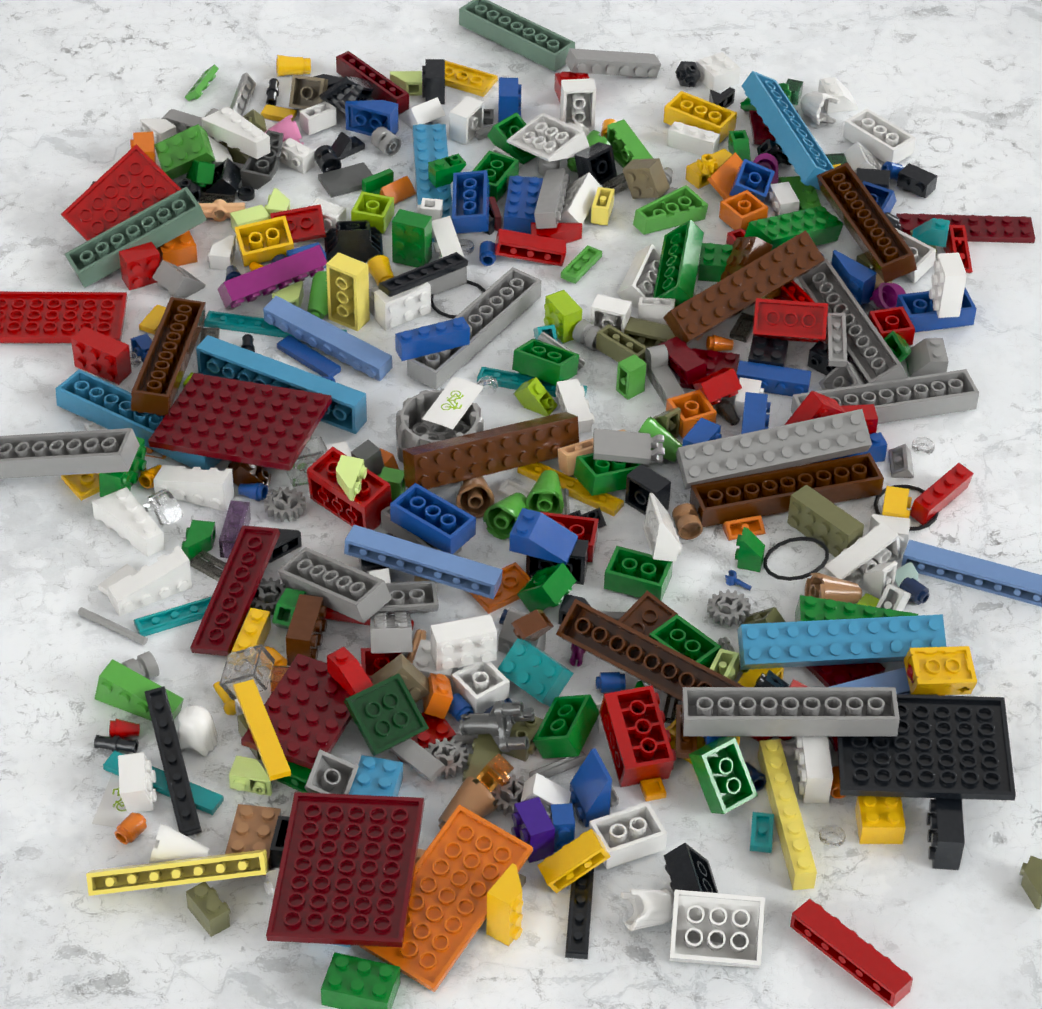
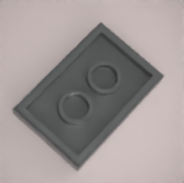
M362 162L318 174V180L330 197L333 198L362 190V179L373 174L365 163Z

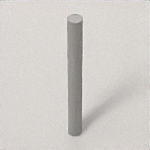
M83 607L78 610L79 615L142 645H145L148 641V638Z

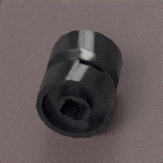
M323 145L316 149L314 153L315 161L322 173L342 167L341 161L331 146Z

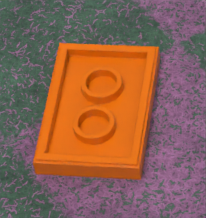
M736 152L707 179L724 200L732 197L729 194L742 163V159Z
M516 562L502 568V582L494 599L469 592L488 614L519 600L518 592L531 579Z

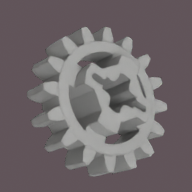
M279 487V491L273 489L272 494H267V498L264 499L265 512H268V517L273 516L274 520L280 518L281 522H284L285 519H288L290 522L293 517L298 519V514L303 515V510H306L305 496H302V492H297L296 488L289 490V487H286L283 490Z
M727 589L726 593L719 591V595L713 594L712 599L709 598L707 604L709 618H713L714 623L720 621L721 626L727 623L729 627H731V623L739 625V621L745 622V618L749 617L751 608L749 598H744L743 593L738 595L736 590L730 593L729 589Z
M444 738L442 742L435 739V744L429 743L428 748H425L426 751L445 765V769L437 778L441 775H444L445 779H448V775H452L455 778L457 772L462 774L463 768L468 767L469 753H467V747H462V742L456 744L455 739H452L450 742L447 741V738Z
M515 774L510 779L504 776V781L497 779V785H492L491 794L495 798L493 805H498L497 812L503 810V815L505 816L508 812L511 815L514 813V804L521 802L525 782L524 776H521L519 779L516 778Z

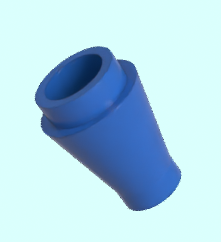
M263 483L240 484L238 494L260 502L267 498L268 487Z

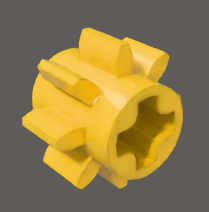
M704 154L701 156V159H697V167H699L698 170L701 173L709 175L714 173V169H718V162L712 154Z

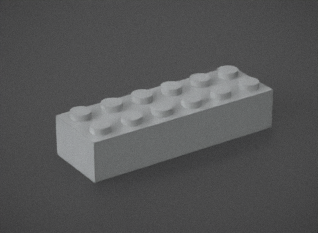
M307 547L302 549L278 570L282 582L286 583V588L305 591L306 595L323 597L324 606L362 623L369 620L392 599L384 580Z

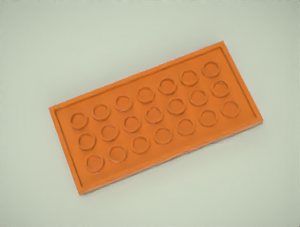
M459 804L415 865L403 948L360 946V948L387 964L399 966L400 972L435 992L487 918V892L512 863L517 866L519 872L533 852V847Z

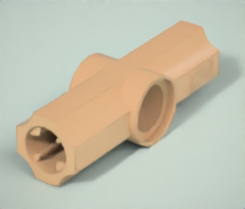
M217 199L213 203H199L205 217L213 218L218 222L231 218L230 213L245 209V202L226 203L222 199Z

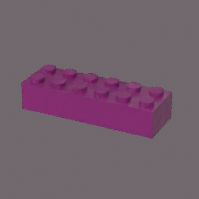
M320 245L227 280L217 290L225 308L231 307L234 309L241 306V303L246 300L249 303L256 300L261 294L267 296L272 294L277 288L281 290L293 282L304 281L309 275L313 278L315 273L324 271L327 261Z

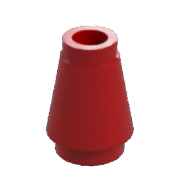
M120 719L110 720L109 737H114L115 735L121 738L139 736L140 724Z

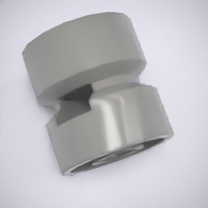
M385 127L377 128L371 135V143L387 156L395 155L401 147V139Z
M583 319L575 326L572 337L579 343L585 344L591 350L597 351L596 337L597 332L601 328Z
M149 651L138 655L137 660L132 658L122 662V665L149 680L159 676L158 664Z

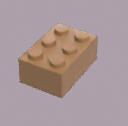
M238 804L225 854L266 849L269 871H271L270 847L278 816H281V809Z

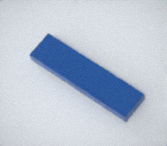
M290 335L277 343V349L321 376L334 377L341 372V366Z

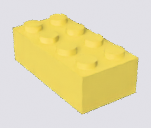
M338 252L326 263L328 319L359 331L370 320L368 264Z

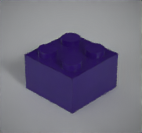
M536 797L515 803L514 813H512L514 827L511 828L513 836L533 847V852L528 858L529 863L553 855L555 827L540 798Z

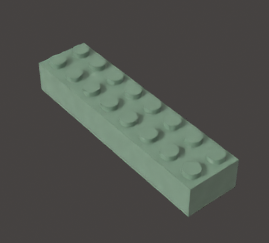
M472 0L459 8V25L554 72L566 64L565 61L569 49H575L574 41L489 0Z
M185 187L65 253V256L85 288L121 268L119 251L152 242L158 248L207 221L197 200L190 190Z

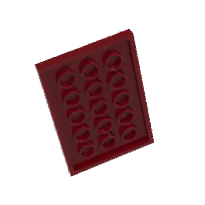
M297 654L264 706L286 760L312 769L318 751L323 750L330 754L352 719L344 703V700L350 697V695L328 674L327 663L301 654ZM248 728L241 739V745L258 751Z

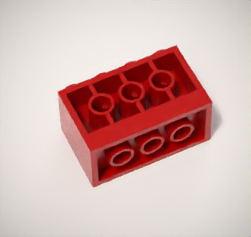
M756 298L753 336L785 341L811 343L821 341L825 343L828 303Z
M331 447L307 469L310 499L352 527L357 525L375 530L381 524V511L390 506L392 502L390 483L367 469L366 478L361 481L360 493L356 494L354 501L349 500L338 484L336 477V467L341 455L345 454L335 447Z
M653 685L606 693L603 696L599 714L620 787L640 784L642 780L661 777V780L669 779L671 770L674 768L676 752L674 748L671 749L670 732L665 729V715L663 711H660L659 694L654 691Z

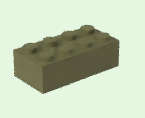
M805 485L790 497L787 523L806 537L822 541L829 549V553L834 557H837L845 548H849L857 539L863 536V523L808 485Z

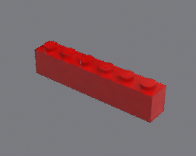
M808 899L792 913L790 923L792 929L890 1006L894 1007L910 992L913 978L908 972L896 966L890 958L882 955L870 943L865 942L855 931L842 924L837 917H833L825 911L820 904H816L813 900Z

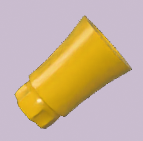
M277 54V77L310 74V58Z
M377 255L367 262L368 272L375 280L377 286H379V283L394 277L388 257Z

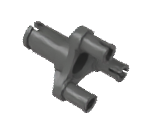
M495 701L490 713L469 714L468 716L462 714L461 719H464V721L460 720V731L462 735H467L468 733L469 735L491 734L501 752L521 749L528 750L529 739L527 736L510 737L513 724L516 722L534 721L535 713L532 714L534 709H524L522 701L509 703Z

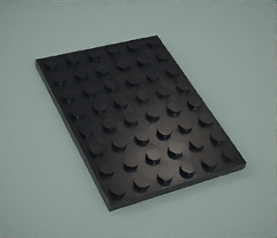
M896 694L900 719L897 736H837L840 795L1015 801L1016 792L1004 697Z

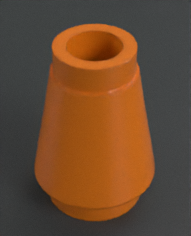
M717 335L707 337V350L728 351L733 349L734 342L731 339Z

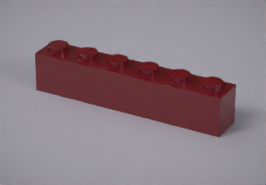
M350 51L336 56V72L342 77L363 78L370 82L371 87L374 88L370 97L374 100L397 103L398 115L409 109L408 92Z

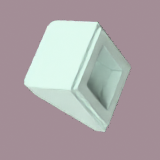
M912 562L896 570L895 582L898 587L907 577L918 581L919 575Z

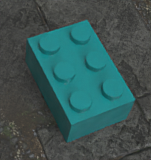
M517 638L498 667V670L506 678L549 707L554 698L559 697L574 674L528 640Z

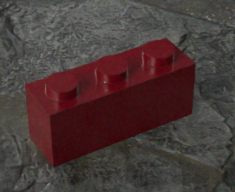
M676 336L659 344H664L667 348L668 366L688 386L692 382L707 376L705 360L701 359L694 350H691L685 341H681Z

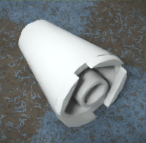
M161 824L149 863L212 856V854L209 853V848L175 829Z

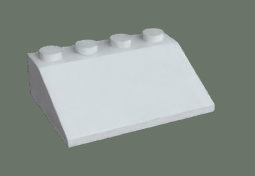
M541 113L507 139V143L548 162L572 158L576 153L590 147L583 130L545 113Z
M675 890L669 961L759 969L762 955L765 897Z

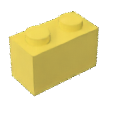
M598 187L592 204L591 223L608 226L614 206L615 189Z

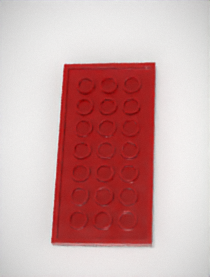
M0 291V343H72L71 338L83 327L121 341L128 298L127 292Z

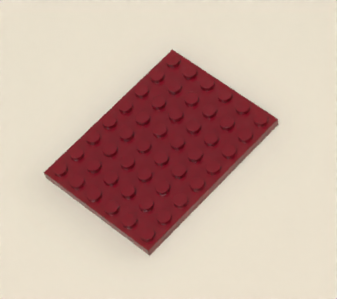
M194 373L171 406L169 413L165 415L148 440L149 447L290 471L330 406L332 396Z
M295 792L266 933L267 941L403 948L425 805L424 798Z

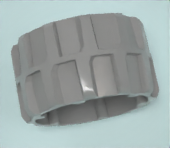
M444 389L424 390L412 398H407L403 402L402 410H399L396 414L397 457L399 461L403 462V449L484 431V420L481 417L479 405L472 403L454 429H450L422 419Z

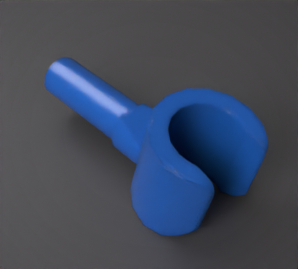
M729 570V576L725 575L727 585L733 586L736 584L749 591L751 590L752 586L737 579L736 571Z

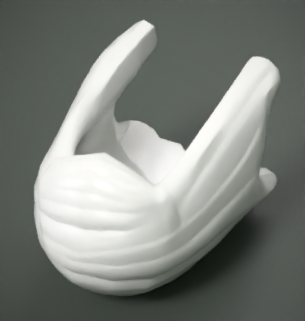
M813 91L803 96L801 109L817 125L820 122L835 123L836 119L820 111L825 100L841 104L839 98L830 94Z
M198 705L185 707L178 715L180 723L178 739L181 751H183V748L188 747L195 749L203 756H207L208 751H213L218 742L213 718L205 708Z
M631 889L630 892H621V898L628 900L634 910L632 916L625 922L628 930L634 931L654 927L672 920L674 895L668 889Z

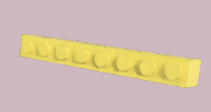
M781 740L759 741L757 758L761 772L766 777L765 788L772 814H774V822L792 889H812L815 886L817 871Z
M264 849L91 870L86 873L88 894L92 896L265 875L269 872L267 851Z

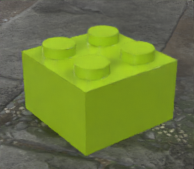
M361 192L351 210V221L367 220L370 222V227H376L384 234L394 216V197Z
M565 290L547 295L544 305L545 326L555 325L557 338L562 343L574 340L572 337L573 330L578 322L582 320L583 309Z

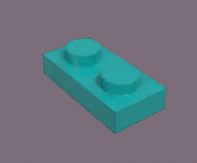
M753 812L750 851L771 853L774 814Z

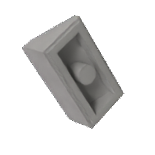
M903 444L890 449L889 460L892 478H913L912 455L907 445Z

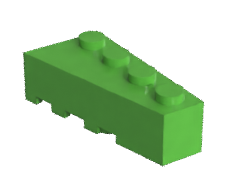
M624 119L607 125V140L612 146L614 160L622 168L633 159L653 158Z
M685 185L637 209L633 226L645 235L681 226L690 219L693 222L704 220L708 204Z
M112 659L99 675L95 700L152 721L145 691L162 686ZM166 689L173 719H175L181 711L184 699Z

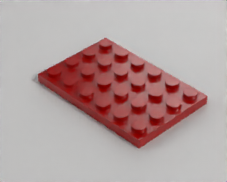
M136 144L63 211L61 216L88 241L176 193L181 188Z

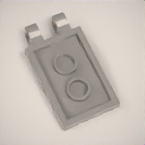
M594 428L593 459L649 465L650 461L662 463L665 448H663V443L658 442H664V435L659 434L650 438V434Z

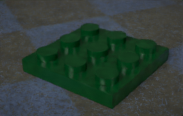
M399 673L344 700L373 757L429 729Z

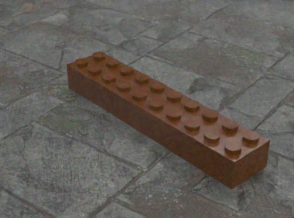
M848 162L817 175L820 191L884 283L917 270L913 252Z
M805 230L673 308L663 318L675 337L677 336L681 341L689 344L754 305L756 298L764 299L813 270L825 259Z
M170 297L131 391V411L151 413L158 416L169 413L203 327L206 302Z
M562 412L403 449L405 487L410 488L413 484L417 483L425 489H431L558 458V448L579 443L578 416Z
M867 453L691 485L689 502L695 506L702 526L708 527L731 520L789 512L791 495L805 485H808L832 503L881 495L884 477L872 455Z
M577 599L573 601L556 633L563 640L642 680L650 686L653 685L654 688L681 702L683 687H744Z

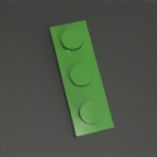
M215 64L208 68L190 89L185 98L188 101L194 98L198 99L203 94L202 91L210 85L208 82H211L216 77L215 73L219 68Z
M587 245L561 271V278L576 284L602 257V251Z

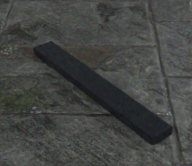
M163 686L145 691L178 830L185 836L200 833L202 830L166 688Z

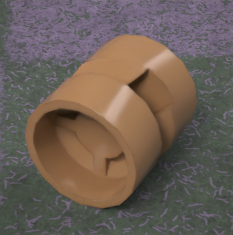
M684 503L674 508L672 517L679 536L685 540L698 537L703 531V526L695 506Z

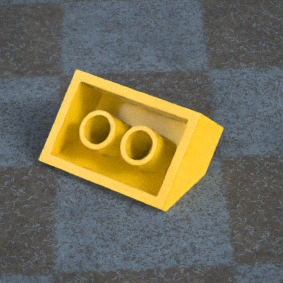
M513 863L487 892L486 934L507 946L513 940H517L522 933V886L517 866Z

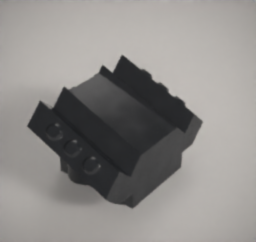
M345 76L320 94L319 97L345 113L346 101L367 100L374 88L371 87L370 82L363 78Z
M367 220L337 221L335 224L336 228H330L326 232V237H324L325 253L328 261L338 252L364 263L377 255H383L382 233L376 227H370V222Z

